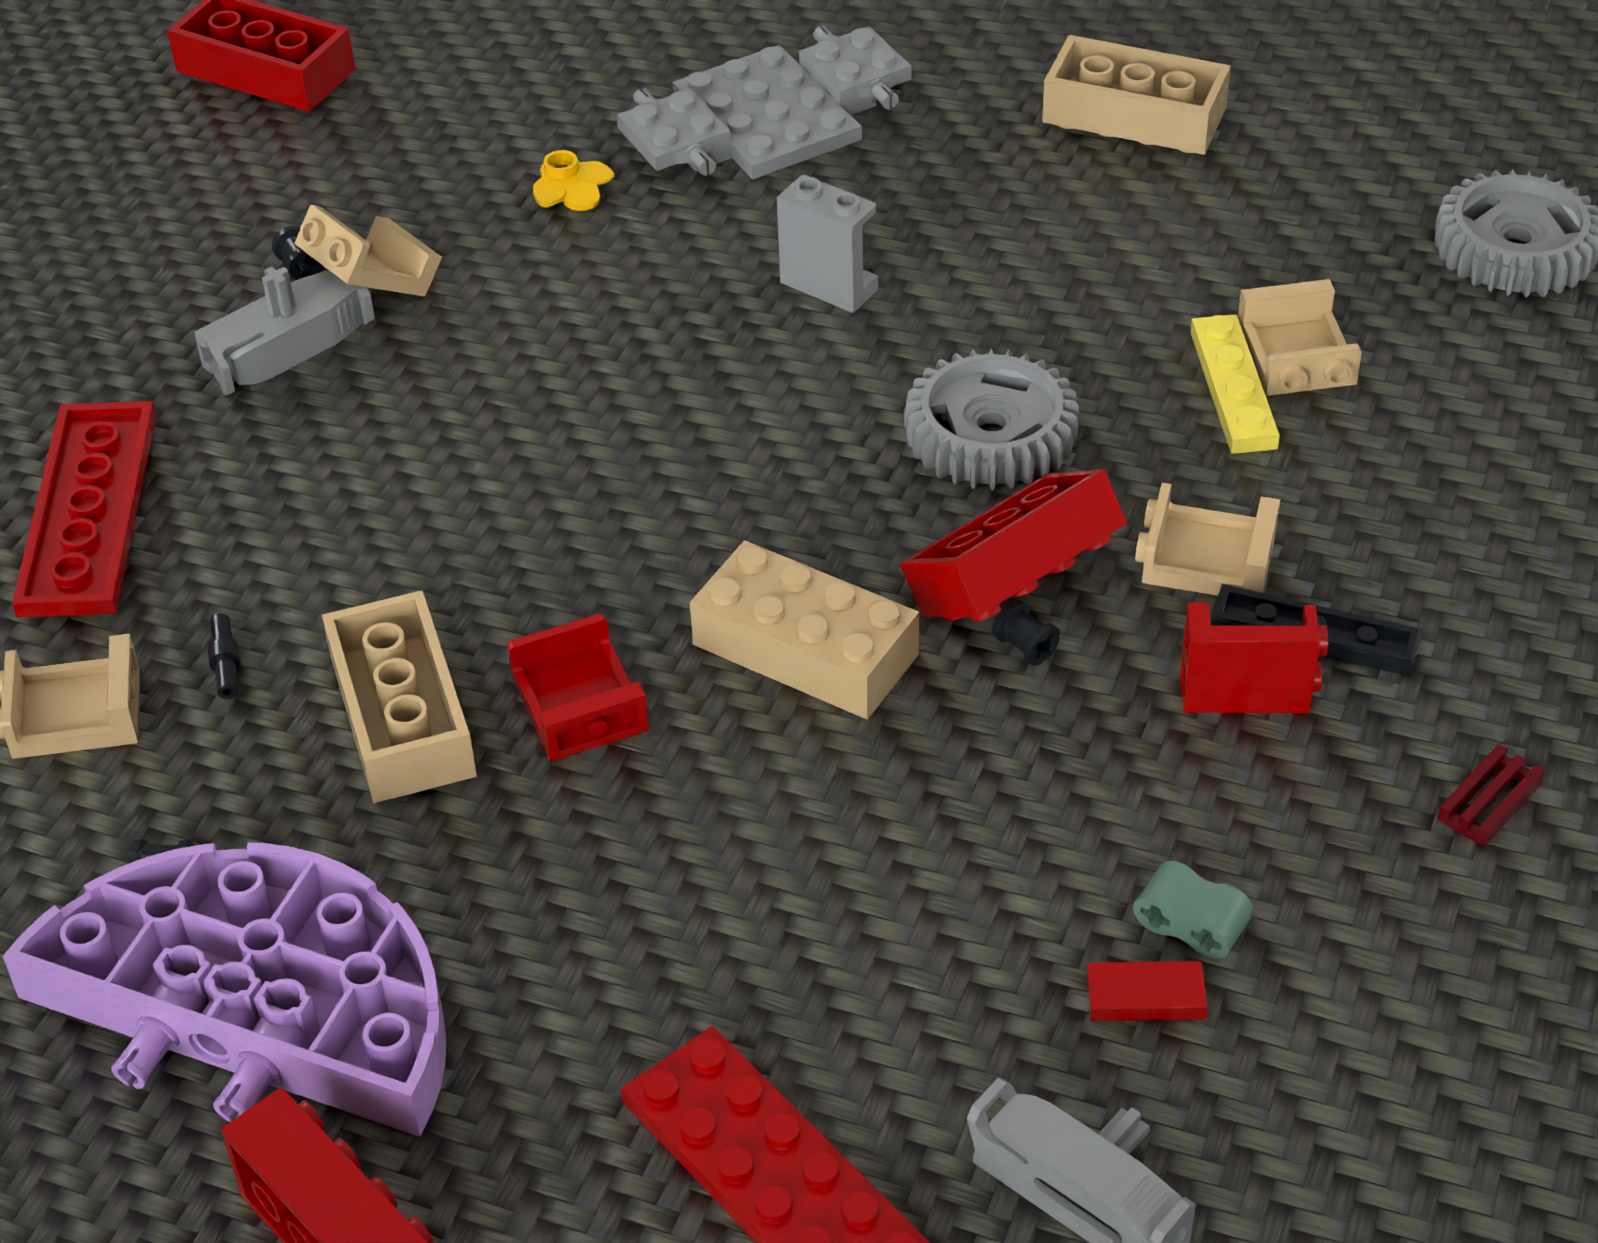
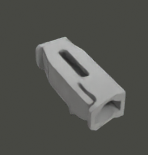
M269 267L264 270L265 276L262 277L264 297L194 331L202 367L215 376L224 395L235 392V382L239 385H252L267 381L338 344L363 323L366 325L372 322L375 316L368 288L346 284L329 270L290 282L289 272L286 268L282 267L275 270L273 267Z
M999 1077L971 1106L966 1119L975 1148L973 1163L1089 1243H1189L1191 1241L1196 1203L1179 1195L1143 1163L1129 1155L1150 1131V1126L1141 1120V1113L1132 1107L1129 1111L1121 1108L1098 1134L1044 1099L1028 1094H1017L1012 1084ZM1000 1098L1005 1102V1106L989 1123L986 1111Z

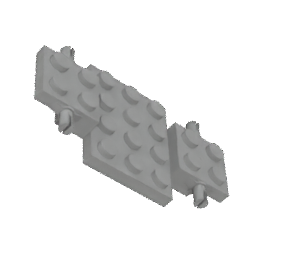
M821 25V28L817 27L813 32V39L818 43L799 50V64L780 45L764 48L760 52L739 59L729 60L725 64L702 72H695L688 77L673 81V94L659 100L655 99L647 88H642V92L638 89L633 95L634 102L638 106L617 114L618 129L656 171L675 164L688 163L694 171L699 170L702 175L707 176V172L709 175L714 172L717 163L732 158L753 180L862 140V126L851 115L875 107L877 100L885 109L889 110L890 106L894 108L899 101V97L891 88L912 80V66L870 26L855 29L851 33L838 37L834 36L826 26Z

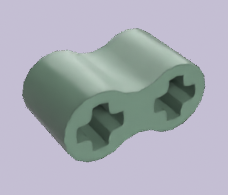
M1165 861L1159 866L1135 900L1133 912L1137 920L1153 933L1179 938L1205 957L1222 959L1228 955L1254 914V907L1250 899L1234 886L1207 881L1183 863Z

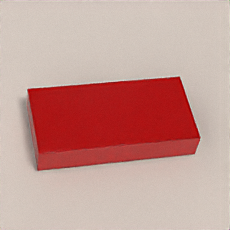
M1202 961L1087 963L1086 976L1090 1021L1206 1020L1208 1007Z

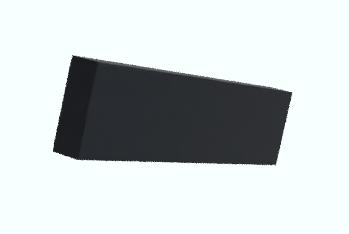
M1222 584L1210 621L1211 626H1301L1304 605L1314 604ZM1315 605L1318 625L1327 626L1328 650L1326 658L1411 677L1423 629Z

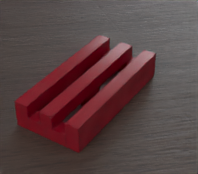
M1500 744L1488 754L1440 806L1438 821L1483 847L1490 842L1542 784L1545 769L1538 765H1535L1532 769L1525 767L1526 759L1518 754L1513 759L1507 757L1508 749ZM1500 769L1501 772L1461 815H1458L1461 809ZM1514 778L1520 781L1480 826L1473 823L1496 800L1497 796Z

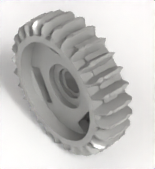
M1513 169L1510 170L1508 175H1501L1497 170H1494L1490 177L1479 173L1474 181L1466 178L1463 179L1461 186H1453L1450 194L1444 196L1437 213L1435 247L1439 250V258L1446 260V267L1449 270H1458L1457 275L1459 279L1470 277L1472 278L1473 287L1482 283L1488 286L1490 293L1494 289H1501L1506 291L1507 297L1511 292H1522L1525 298L1529 296L1530 292H1537L1541 297H1545L1548 290L1551 289L1560 294L1565 286L1574 288L1579 280H1586L1598 262V207L1591 205V198L1588 195L1579 196V188L1567 189L1563 179L1555 183L1549 181L1547 174L1542 178L1531 176L1529 170L1526 175H1518ZM1509 239H1516V240L1524 241V242H1526V243H1525V244H1518V243L1510 242V241H1508V240H1509Z
M991 348L988 354L978 355L972 349L969 357L965 358L954 353L951 363L940 359L937 361L936 369L925 368L922 378L914 379L913 387L908 391L906 410H904L907 445L912 448L914 458L922 459L924 469L936 468V475L939 479L951 475L955 486L963 480L969 481L973 490L978 483L989 484L992 491L995 489L996 484H1006L1012 490L1016 481H1022L1028 486L1033 482V475L1041 478L1049 474V469L1059 470L1063 460L1070 458L1072 447L1076 446L1080 416L1076 391L1070 388L1067 378H1060L1057 368L1046 370V363L1042 359L1035 363L1030 362L1028 353H1025L1020 358L1013 357L1010 349L1005 355L994 354ZM939 413H941L943 421H949L953 433L937 422L935 417ZM984 424H998L1003 428L998 431H986L981 429L980 426Z

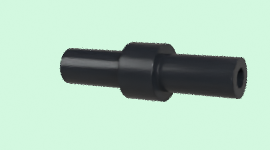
M218 613L210 618L212 642L208 646L209 666L216 674L218 696L223 699H232L239 692L236 669L240 665L239 647L232 640L229 616Z

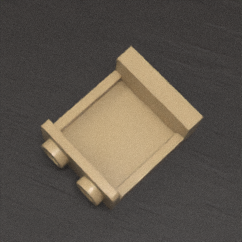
M310 205L294 243L346 284L424 297L442 259L439 254L389 218L376 216L367 239H363L322 207Z
M1330 279L1241 290L1238 320L1266 396L1357 385L1362 351L1358 344L1346 343L1332 313L1335 289Z
M1162 483L1158 499H1149L1147 503L1144 528H1149V533L1140 532L1137 542L1135 561L1144 563L1142 583L1218 596L1222 584L1263 593L1276 536L1281 499L1261 496L1256 517L1173 504L1170 501L1172 484Z
M130 633L109 636V658L24 668L21 665L17 650L5 651L4 670H0V739L6 740L12 759L138 743L140 666Z

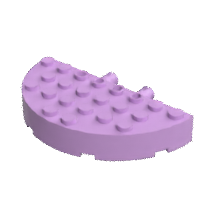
M248 842L247 849L216 850L215 844L212 843L174 849L148 856L118 867L88 882L83 886L86 893L71 901L59 910L55 905L29 926L2 956L18 998L133 1037L119 1059L111 1067L114 1076L125 1085L130 1086L136 1076L133 1086L136 1089H142L168 1050L234 1072V1075L220 1096L213 1102L215 1111L229 1122L232 1121L236 1112L239 1113L238 1117L257 1104L268 1086L271 1085L277 1088L282 1087L284 1090L420 1137L433 1112L441 1089L446 1063L444 1016L435 970L428 948L417 926L398 902L393 904L386 896L377 890L376 883L367 876L339 861L318 853L290 846Z

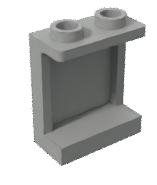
M801 175L777 196L780 283L851 313L859 309L878 290V275L863 270L862 233L864 223L876 213V204L807 175Z

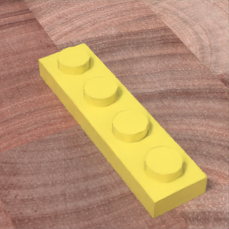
M1237 314L1193 318L1190 333L1231 454L1277 450L1280 435Z

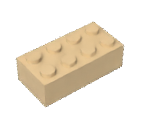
M1068 35L1044 80L1042 122L1058 125L1064 129H1078L1098 133L1104 137H1118L1138 141L1144 145H1158L1178 149L1185 153L1205 155L1227 108L1231 65Z
M745 540L690 601L693 645L867 720L919 655V611Z
M423 590L323 614L322 619L331 660L373 804L477 777L470 733Z

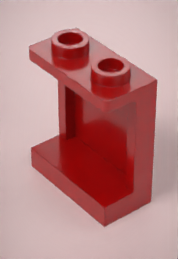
M1187 603L1180 668L1183 713L1309 714L1312 692H1321L1322 666L1321 662L1317 660L1318 657H1326L1328 650L1327 626L1318 625L1316 606L1304 605L1301 626H1211L1209 603Z
M604 614L579 619L517 638L507 643L511 677L550 762L649 731L646 695L639 681L630 682L610 642L608 622Z

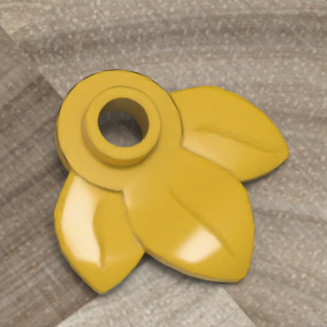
M557 150L545 156L544 163L540 168L541 178L533 185V195L536 202L544 208L563 202L565 206L572 210H591L600 202V193L597 185L611 181L615 178V175L607 165L601 162H580L573 152Z

